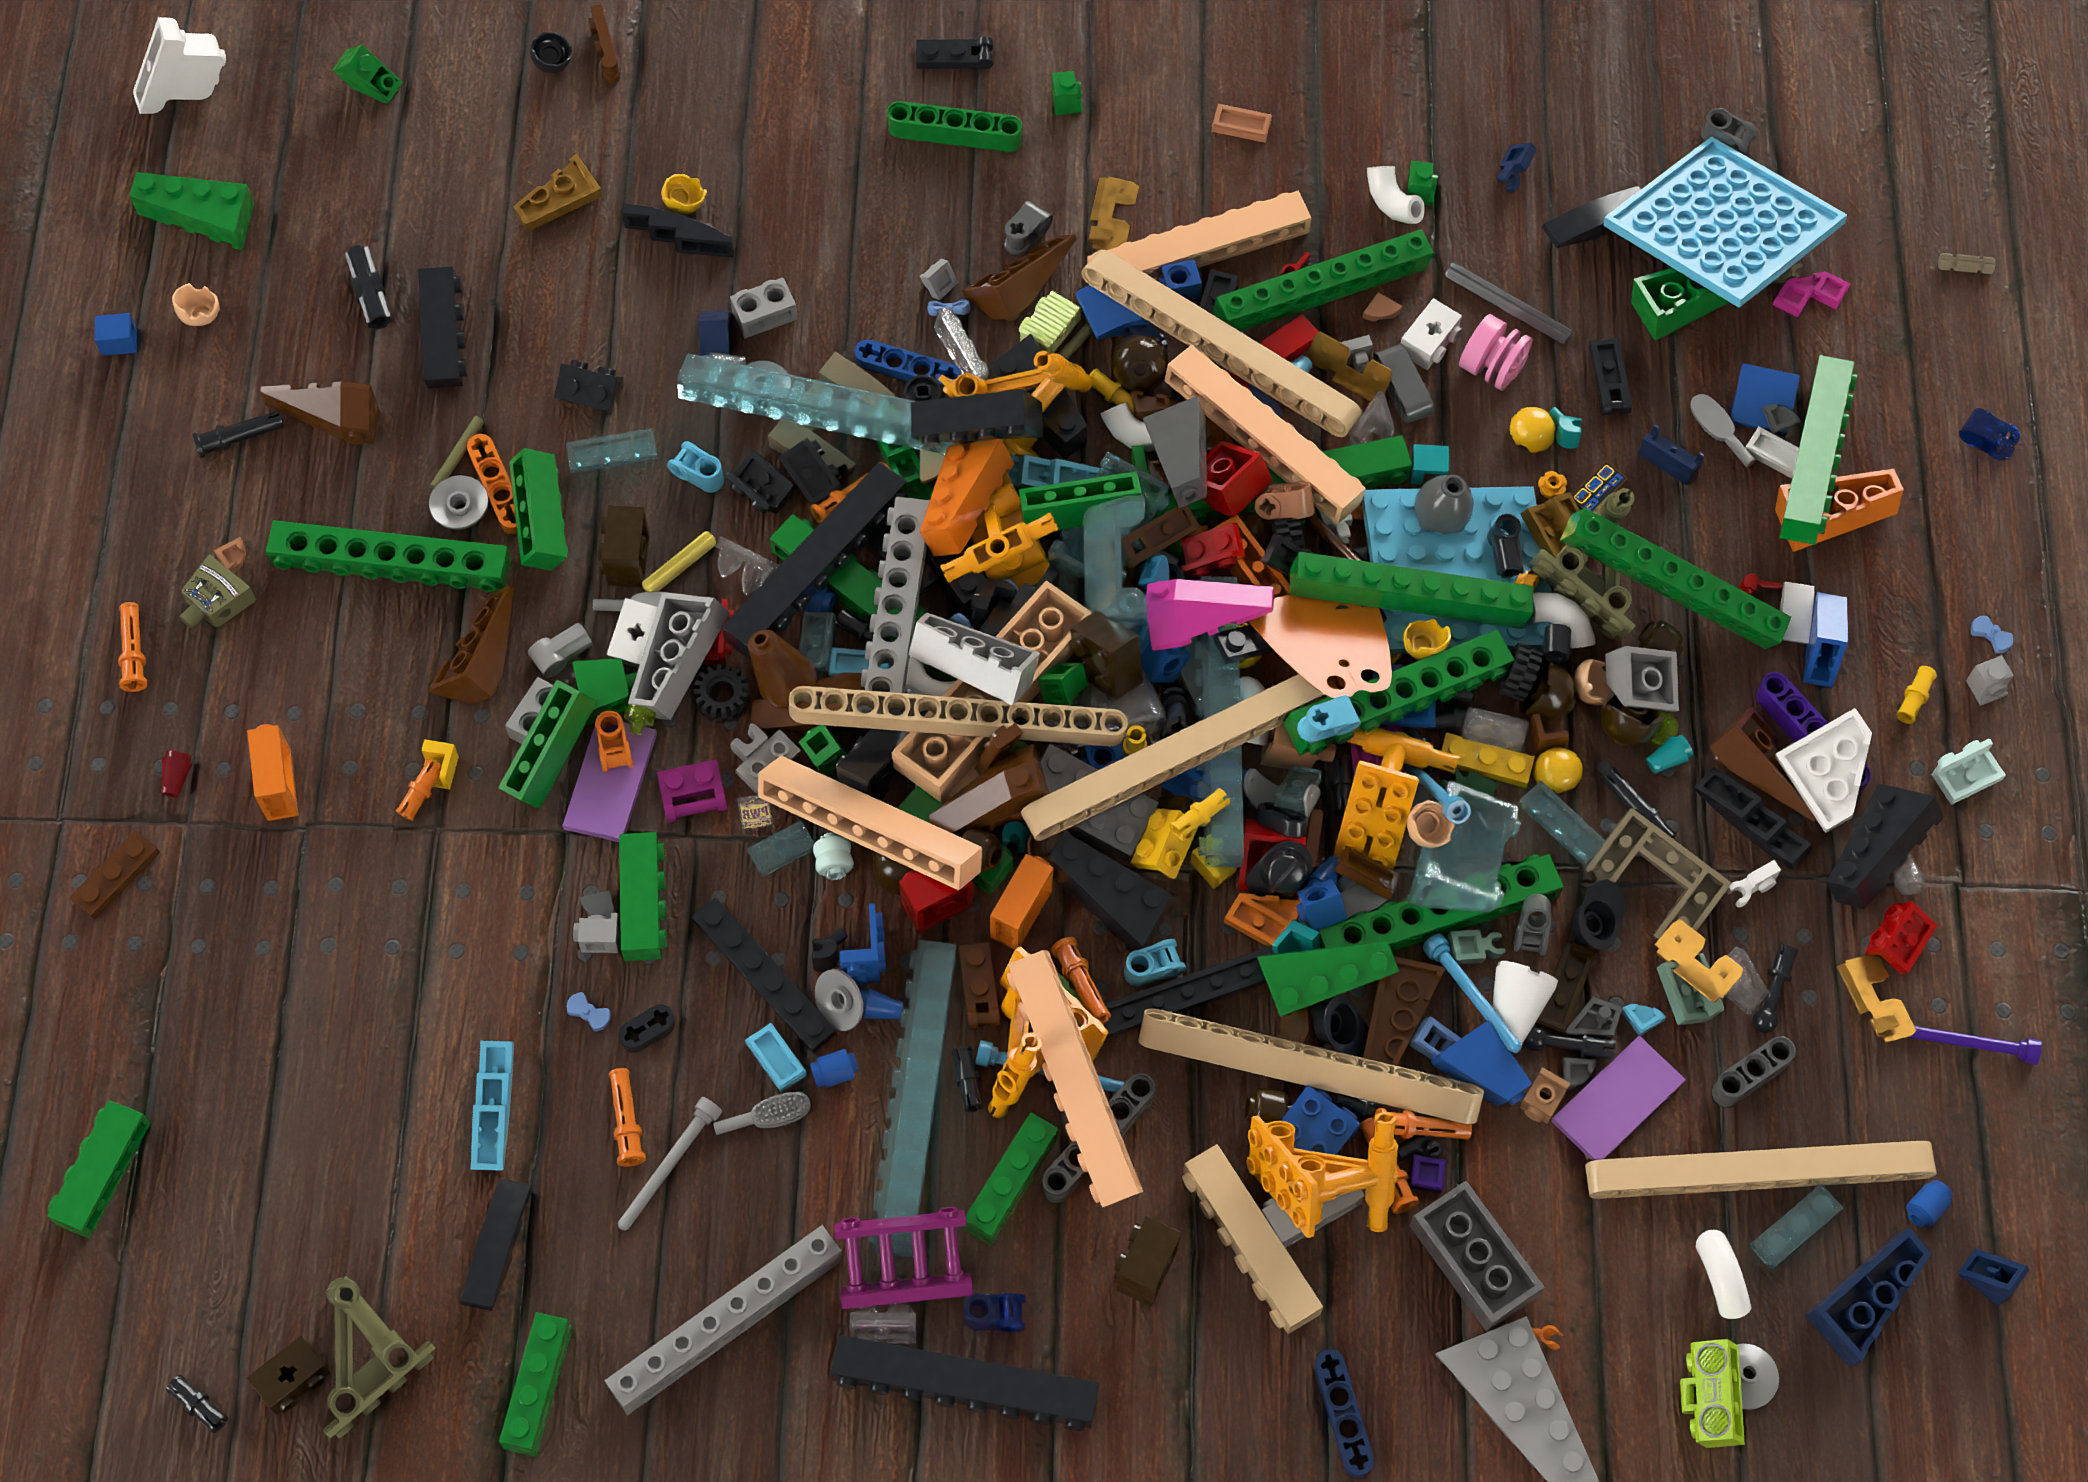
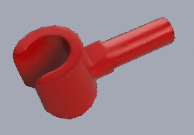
M1306 252L1295 264H1286L1282 268V275L1301 269L1311 258L1310 253Z
M1748 574L1741 581L1739 589L1753 596L1756 594L1757 588L1782 590L1783 585L1778 582L1759 580L1757 575Z

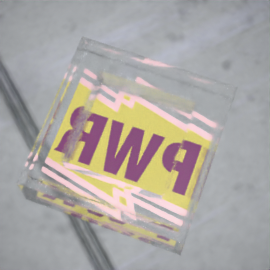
M758 795L737 798L743 830L773 825L769 802L759 798Z

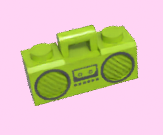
M1729 1339L1691 1343V1353L1687 1354L1686 1362L1687 1368L1694 1378L1680 1379L1682 1413L1695 1415V1418L1690 1421L1692 1437L1696 1439V1443L1705 1448L1745 1445L1739 1346ZM1694 1387H1696L1697 1404H1695Z

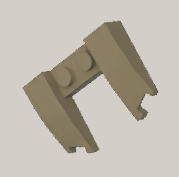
M834 352L819 371V379L789 417L784 415L768 435L769 447L783 454L806 437H808L810 442L816 439L825 452L821 457L826 465L829 466L833 463L836 469L844 466L849 473L856 468V463L815 433L843 398L864 411L873 414L886 409L888 400L895 401V394L856 364Z
M1633 808L1626 812L1585 869L1587 873L1593 871L1597 881L1608 879L1616 882L1638 853L1683 887L1685 891L1652 936L1657 940L1672 923L1680 919L1697 931L1732 884Z

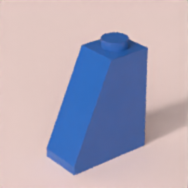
M1817 592L1813 604L1809 643L1806 645L1803 682L1833 688L1848 644L1847 597Z
M1486 1021L1430 1060L1434 1067L1453 1079L1482 1088L1484 1090L1483 1098L1496 1106H1500L1507 1101L1512 1106L1526 1096L1523 1090L1532 1084L1489 1021Z

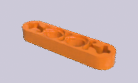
M485 434L474 435L467 442V450L481 484L486 489L488 499L501 528L508 534H517L516 523H511L506 510L511 508L515 517L512 483L491 438ZM482 445L485 448L488 458L482 459L477 446ZM489 467L499 469L497 476L488 478L483 474ZM500 490H506L510 493V496L505 501L495 500L494 495Z

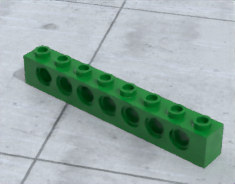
M1420 229L1218 296L1212 315L1242 332L1427 270L1434 251L1423 230Z
M1585 507L1570 516L1560 539V542L1580 550L1581 553L1764 649L1782 642L1791 620V616Z
M276 520L272 522L265 551L271 565L280 569H290L292 567L301 568L312 573L328 571L340 576L355 574L362 575L368 579L382 577L391 578L397 582L419 581L429 586L446 584L457 589L473 587L485 592H495L506 587L512 560L508 546ZM306 546L303 550L296 551L297 548ZM335 549L333 553L325 554L328 550ZM358 553H364L361 557H354ZM387 556H394L391 560L383 561ZM417 559H423L421 563L412 564ZM447 562H452V565L448 567H441ZM474 566H482L478 570H471V568H473Z
M1497 629L1392 671L1391 683L1386 690L1378 692L1356 691L1349 699L1360 719L1361 725L1349 733L1335 735L1312 743L1305 741L1298 734V723L1306 716L1310 707L1334 699L1331 697L1290 712L1283 726L1299 756L1308 752L1311 755H1315L1325 750L1330 743L1335 741L1338 744L1345 743L1353 738L1355 733L1363 731L1364 734L1377 729L1380 723L1387 720L1390 723L1402 719L1406 712L1415 710V712L1423 711L1432 705L1431 702L1438 699L1441 702L1450 700L1457 695L1458 691L1466 689L1467 692L1481 686L1483 684L1482 681L1490 678L1492 681L1499 680L1508 674L1507 669L1514 662V658ZM1473 660L1478 661L1482 667L1477 666ZM1447 670L1455 673L1457 677L1451 676ZM1380 677L1372 679L1367 683H1377ZM1422 681L1428 682L1431 688L1426 687ZM1396 691L1403 693L1406 698L1400 697ZM1370 701L1377 703L1380 709L1373 707Z
M1536 854L1525 858L1522 863L1514 866L1510 864L1501 865L1494 869L1492 873L1486 875L1481 873L1473 874L1467 877L1465 882L1456 885L1446 883L1439 886L1436 891L1428 894L1424 892L1415 893L1408 897L1407 901L1398 904L1392 901L1381 905L1378 908L1379 910L1367 913V911L1357 912L1349 920L1319 929L1321 948L1353 945L1348 943L1344 937L1354 935L1359 940L1355 944L1387 940L1393 953L1426 942L1435 934L1440 933L1445 936L1451 931H1460L1521 911L1524 900L1532 894L1544 895L1549 901L1560 897L1564 886L1550 854L1541 857ZM1521 878L1526 879L1532 886H1522L1517 880ZM1497 888L1503 895L1494 896L1490 893L1489 889ZM1468 897L1474 902V905H1465L1460 901V898ZM1441 907L1446 914L1437 915L1431 908ZM1411 916L1417 923L1413 925L1407 924L1403 921L1402 917ZM1377 925L1383 926L1388 930V933L1379 934L1373 927Z

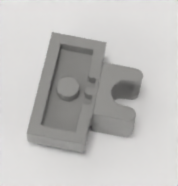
M752 723L749 725L748 736L753 742L745 744L740 739L735 738L731 742V749L743 761L735 773L757 794L758 773L780 756L793 761L800 754L801 750L780 729L768 739V736L756 724Z

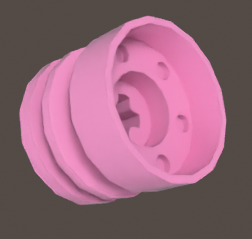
M1489 314L1481 321L1469 339L1461 355L1459 366L1475 376L1487 367L1485 382L1490 384L1496 379L1494 386L1503 391L1523 368L1533 339L1528 335H1524L1519 340L1521 332L1517 329L1513 330L1505 338L1507 324Z

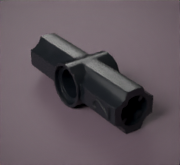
M361 245L350 247V250L345 253L346 262L352 275L351 283L357 301L361 304L367 326L376 330L385 328L392 322L384 298L386 293L379 272L375 269L369 248Z

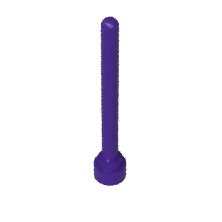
M1914 1026L1916 1032L1909 1037L2017 1055V1058L2022 1059L2023 1063L2037 1065L2039 1062L2042 1046L2041 1040L2026 1038V1040H2020L2017 1043Z

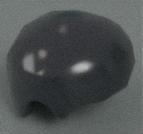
M543 32L532 41L530 47L531 60L541 71L556 74L563 71L569 65L572 56V46L562 35L556 32Z

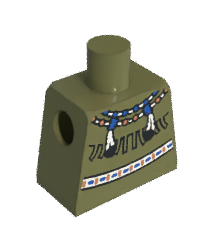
M209 554L182 589L181 593L189 607L179 617L191 629L203 618L214 627H220L253 604L256 598L249 585Z

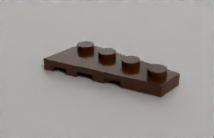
M1394 956L1399 972L1381 978L1378 981L1363 1058L1398 1066L1446 968Z

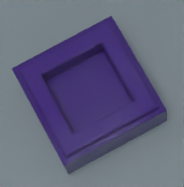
M1414 1155L1410 1189L1442 1193L1446 1159Z

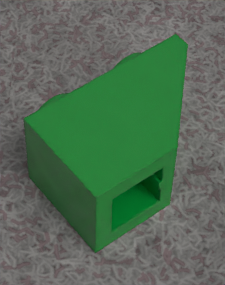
M364 45L347 49L332 70L353 90L386 104L390 102L403 83Z

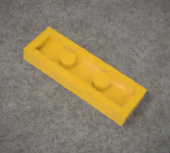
M1446 733L1441 751L1459 755L1456 766L1458 770L1472 771L1483 777L1523 788L1527 787L1535 758L1534 756Z

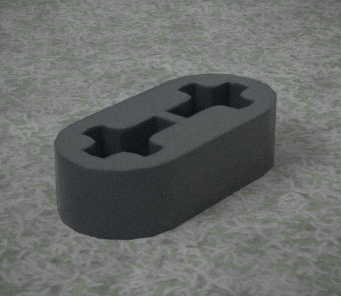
M1264 802L1258 805L1257 823L1289 837H1304L1307 834L1309 820L1307 816L1277 803Z
M658 1004L629 1020L619 1030V1039L622 1047L629 1052H639L667 1036L673 1031L676 1024L674 1013L670 1007ZM659 1014L663 1018L668 1016L666 1018L667 1024L661 1026V1024L656 1023L655 1017ZM630 1031H633L635 1034L640 1033L638 1035V1042L634 1043L632 1039L628 1040V1033Z

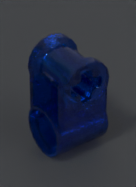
M1977 408L1971 413L1959 431V436L1966 444L1978 448L1994 459L2006 460L2012 456L2015 449L2014 446L2019 442L2020 432L2014 425L1999 419L1989 411Z
M1018 1293L973 1294L965 1302L963 1311L964 1322L974 1330L1024 1331L1026 1324L1022 1322L1023 1303L1026 1302V1296ZM979 1305L986 1309L987 1314L983 1318H975L970 1314L969 1310L973 1306ZM1010 1307L1012 1308V1318H1010Z

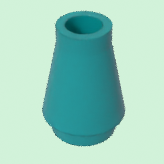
M1680 734L1677 737L1671 736L1645 760L1650 770L1657 774L1665 769L1688 762V758L1693 755V750L1685 737Z

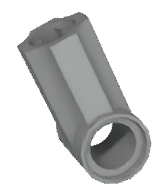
M576 623L552 639L542 638L529 648L528 655L545 678H550L560 673L567 665V661L592 647L593 644L583 626Z

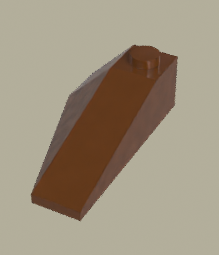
M1075 235L1056 236L1028 251L1029 257H1023L1015 261L1012 260L1004 264L1005 271L995 275L988 273L963 289L962 292L965 297L991 319H1005L1006 322L1013 321L1022 315V310L1031 305L1077 239Z
M341 381L333 382L332 387L320 388L318 383H309L308 389H299L294 385L261 386L260 393L267 407L278 410L285 415L344 441H349L352 444H374L381 412L371 385Z
M507 586L491 593L472 621L475 628L457 642L456 646L459 648L457 654L451 662L445 660L439 668L429 688L432 694L472 705L484 700L488 701L497 694L499 690L498 684L504 670L514 588Z
M843 672L817 680L815 683V687L865 691V687H861L862 673ZM763 697L752 700L751 724H756L762 731H778L780 729L781 731L808 732L810 729L819 726L794 721L789 715V707H774L764 700ZM801 701L796 706L805 709L810 706V703ZM836 703L827 705V708L831 711H838L842 708ZM826 725L832 732H869L871 730L870 728Z
M1751 706L1711 744L1709 748L1712 750L1714 758L1736 775L1814 822L1816 820L1815 816L1775 758L1776 753L1780 752V749L1774 742V739L1778 736Z
M1031 744L1004 755L928 815L930 823L959 836L970 828H981L1017 814L1028 804L1050 794L1036 746Z

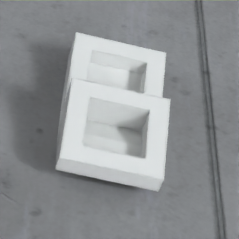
M1784 582L1779 610L1791 616V620L1782 639L1783 641L1802 644L1809 643L1814 604V586Z

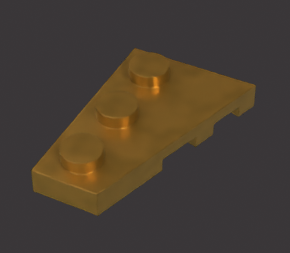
M577 153L569 159L570 164L563 170L558 168L551 174L552 179L544 186H537L513 206L516 216L527 232L603 196L600 186Z

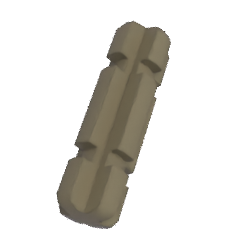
M1941 253L1938 258V268L1940 270L1950 271L1951 268H1954V271L1977 273L1980 270V273L1992 274L1996 265L1995 258L1983 257V259H1980V256L1956 254V257H1953V254Z

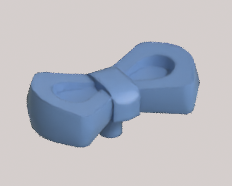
M966 299L946 304L930 301L927 307L928 314L932 316L946 314L948 321L953 320L952 314L965 315L971 309L970 302Z
M1979 616L1971 623V635L1987 638L1991 641L1995 653H2004L2012 647L2013 635L2000 631L2001 629L1998 625L1993 626L1988 616Z
M583 992L572 995L567 1002V1014L581 1017L583 1020L588 1021L593 1031L603 1030L609 1025L611 1019L610 1010L608 1008H595L592 1004L588 1003Z

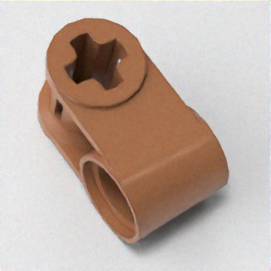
M1307 481L1268 485L1255 502L1256 513L1260 517L1269 520L1280 518L1301 519L1313 515L1315 507L1311 484Z

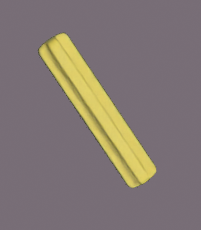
M708 531L703 532L642 582L643 589L646 592L660 591L716 545L713 535Z

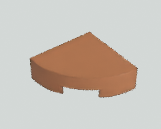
M1378 292L1363 312V318L1369 321L1392 319L1402 311V305Z
M241 537L214 550L220 563L234 574L244 563L246 550Z

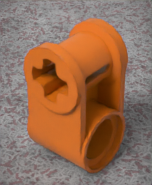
M614 711L602 712L597 717L595 726L603 773H607L609 769L622 766L634 767L629 741L627 740L621 716ZM609 725L618 726L612 733L604 732V729Z

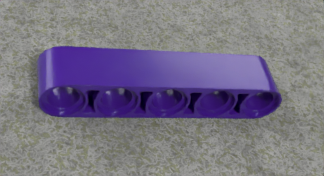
M1771 672L1763 678L1757 690L1756 699L1794 743L1809 735L1808 732H1814L1828 724L1786 676L1778 672ZM1767 688H1774L1778 693H1771ZM1787 710H1794L1799 716L1791 715ZM1866 764L1858 796L1862 794L1871 779V771Z

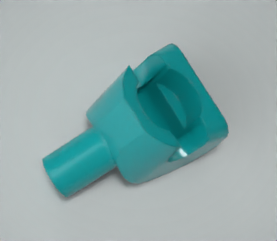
M1556 407L1552 408L1549 414L1558 425L1555 433L1557 443L1564 448H1577L1582 433L1580 427L1582 419L1563 415Z
M1012 821L1004 826L999 842L1005 847L1010 843L1015 844L1017 848L1016 854H1022L1026 849L1027 840L1032 832L1027 824L1023 825L1020 822Z

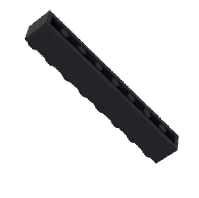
M879 462L722 626L724 640L751 660L748 642L752 635L760 630H771L775 634L784 632L789 626L791 618L797 612L805 610L810 603V598L817 591H822L828 585L830 577L837 570L841 571L848 564L850 556L867 544L869 536L876 529L879 530L886 524L889 507L894 508L896 497L908 498L907 481Z
M838 1335L831 1369L832 1381H837L836 1385L842 1388L856 1389V1386L859 1385L870 1387V1392L879 1395H888L889 1391L902 1393V1398L911 1401H921V1397L934 1399L935 1404L943 1407H953L954 1403L967 1405V1410L976 1413H986L987 1409L999 1411L1001 1417L1008 1419H1019V1415L1031 1417L1032 1422L1041 1425H1051L1052 1421L1064 1423L1066 1429L1073 1431H1084V1428H1092L1099 1382L845 1335Z

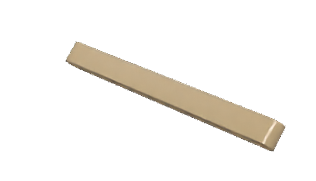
M1099 250L1083 268L1082 277L1090 286L1186 345H1193L1197 350L1204 352L1215 363L1337 437H1345L1360 418L1362 411L1353 400L1111 252Z
M1298 674L1033 801L1023 808L1021 815L1036 841L1047 839L1282 725L1290 712L1329 696L1316 689Z
M799 686L793 689L789 696V715L794 721L803 724L989 737L999 727L1004 725L1008 728L1013 725L1012 719L1022 717L1027 723L1018 725L1023 731L1019 740L1098 746H1116L1120 744L1124 739L1128 725L1127 717L1119 710L1024 702H1016L1014 705H1011L1005 701L811 686ZM799 701H806L810 703V706L801 709L795 704ZM836 703L842 708L838 711H831L827 708V705ZM866 705L871 707L872 711L861 713L858 711V708ZM899 708L904 713L895 716L890 714L889 710ZM929 710L934 713V716L925 718L920 715V712ZM959 712L966 718L955 720L950 715ZM992 715L996 718V721L988 723L981 717ZM1051 719L1056 721L1058 726L1048 727L1043 721ZM1085 722L1089 728L1081 730L1074 723ZM1108 724H1114L1118 726L1120 730L1117 732H1111L1107 730L1105 726Z
M1146 1009L1144 1011L1138 1042L1147 1048L1305 1086L1309 1085L1310 1087L1465 1124L1477 1122L1484 1095V1090L1474 1084L1159 1009Z
M1929 1141L1601 1159L1585 1164L1589 1197L1595 1199L1921 1180L1934 1177L1937 1174L1932 1145Z

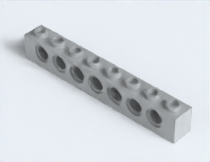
M896 497L894 508L889 507L887 525H891L890 534H884L883 551L887 552L886 561L880 560L878 578H882V586L875 589L874 605H878L877 614L871 615L870 632H874L873 642L867 641L865 659L869 660L868 669L863 668L861 676V687H865V691L905 692L910 655L908 654L914 634L927 544L920 534V529L930 500ZM905 529H910L913 531L910 534L901 533V531ZM899 556L909 557V559L905 561H900L896 558ZM896 582H901L905 584L903 587L900 588L892 586ZM892 609H898L901 611L896 615L888 613V611ZM887 636H893L897 638L895 641L886 642L883 640ZM884 663L892 665L889 669L879 668ZM864 705L860 706L858 711L869 713L872 711V708ZM892 708L889 710V713L898 716L901 715L902 710Z
M821 1225L604 1380L609 1390L628 1416L842 1262L841 1249L824 1226Z

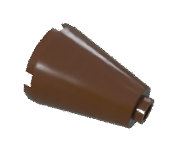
M760 630L752 635L748 642V649L758 689L764 700L774 707L787 708L789 707V696L793 689L799 686L815 687L817 680L816 669L807 657L771 630Z

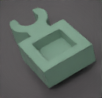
M1480 930L1451 931L1447 935L1451 956L1458 965L1483 963L1486 956L1497 959L1506 952L1505 948L1497 949L1492 945V942H1498L1502 938V934L1498 932L1490 933L1486 938L1481 937Z

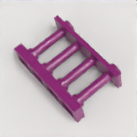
M946 1207L940 1209L939 1213L860 1221L856 1217H850L834 1224L835 1240H846L850 1280L847 1286H841L842 1309L973 1295L971 1273H964V1271L960 1270L956 1228L966 1226L965 1210L958 1211L956 1207ZM943 1228L948 1272L943 1276L932 1277L931 1274H928L924 1230ZM911 1232L915 1275L912 1276V1279L899 1280V1278L895 1277L891 1234ZM878 1235L882 1279L877 1283L866 1284V1281H863L858 1237Z

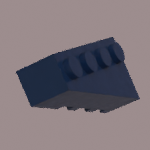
M1910 1228L1895 1234L1805 1314L1806 1318L1848 1366L1862 1362L1868 1353V1348L1879 1336L1883 1325L1899 1305L1901 1297L1907 1288L1911 1286L1931 1255V1252Z

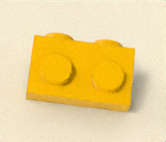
M1156 808L1148 820V824L1130 863L1138 869L1158 870L1168 878L1175 879L1198 827L1181 840L1174 834L1177 829L1171 830L1170 823L1176 821L1184 813L1180 810Z

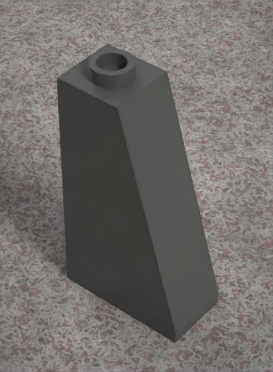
M1193 397L1144 417V424L1178 507H1183L1207 497L1206 418L1198 397Z

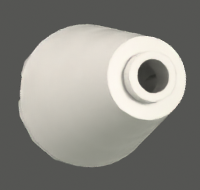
M1501 961L1498 962L1496 967L1492 1008L1522 1045L1554 993L1558 980L1542 971L1539 974L1531 971L1528 966Z

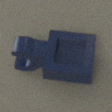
M1532 142L1510 145L1499 165L1502 171L1499 173L1497 180L1499 182L1508 181V185L1505 188L1507 192L1518 189L1520 185L1519 172L1526 171L1531 165V161L1537 151Z

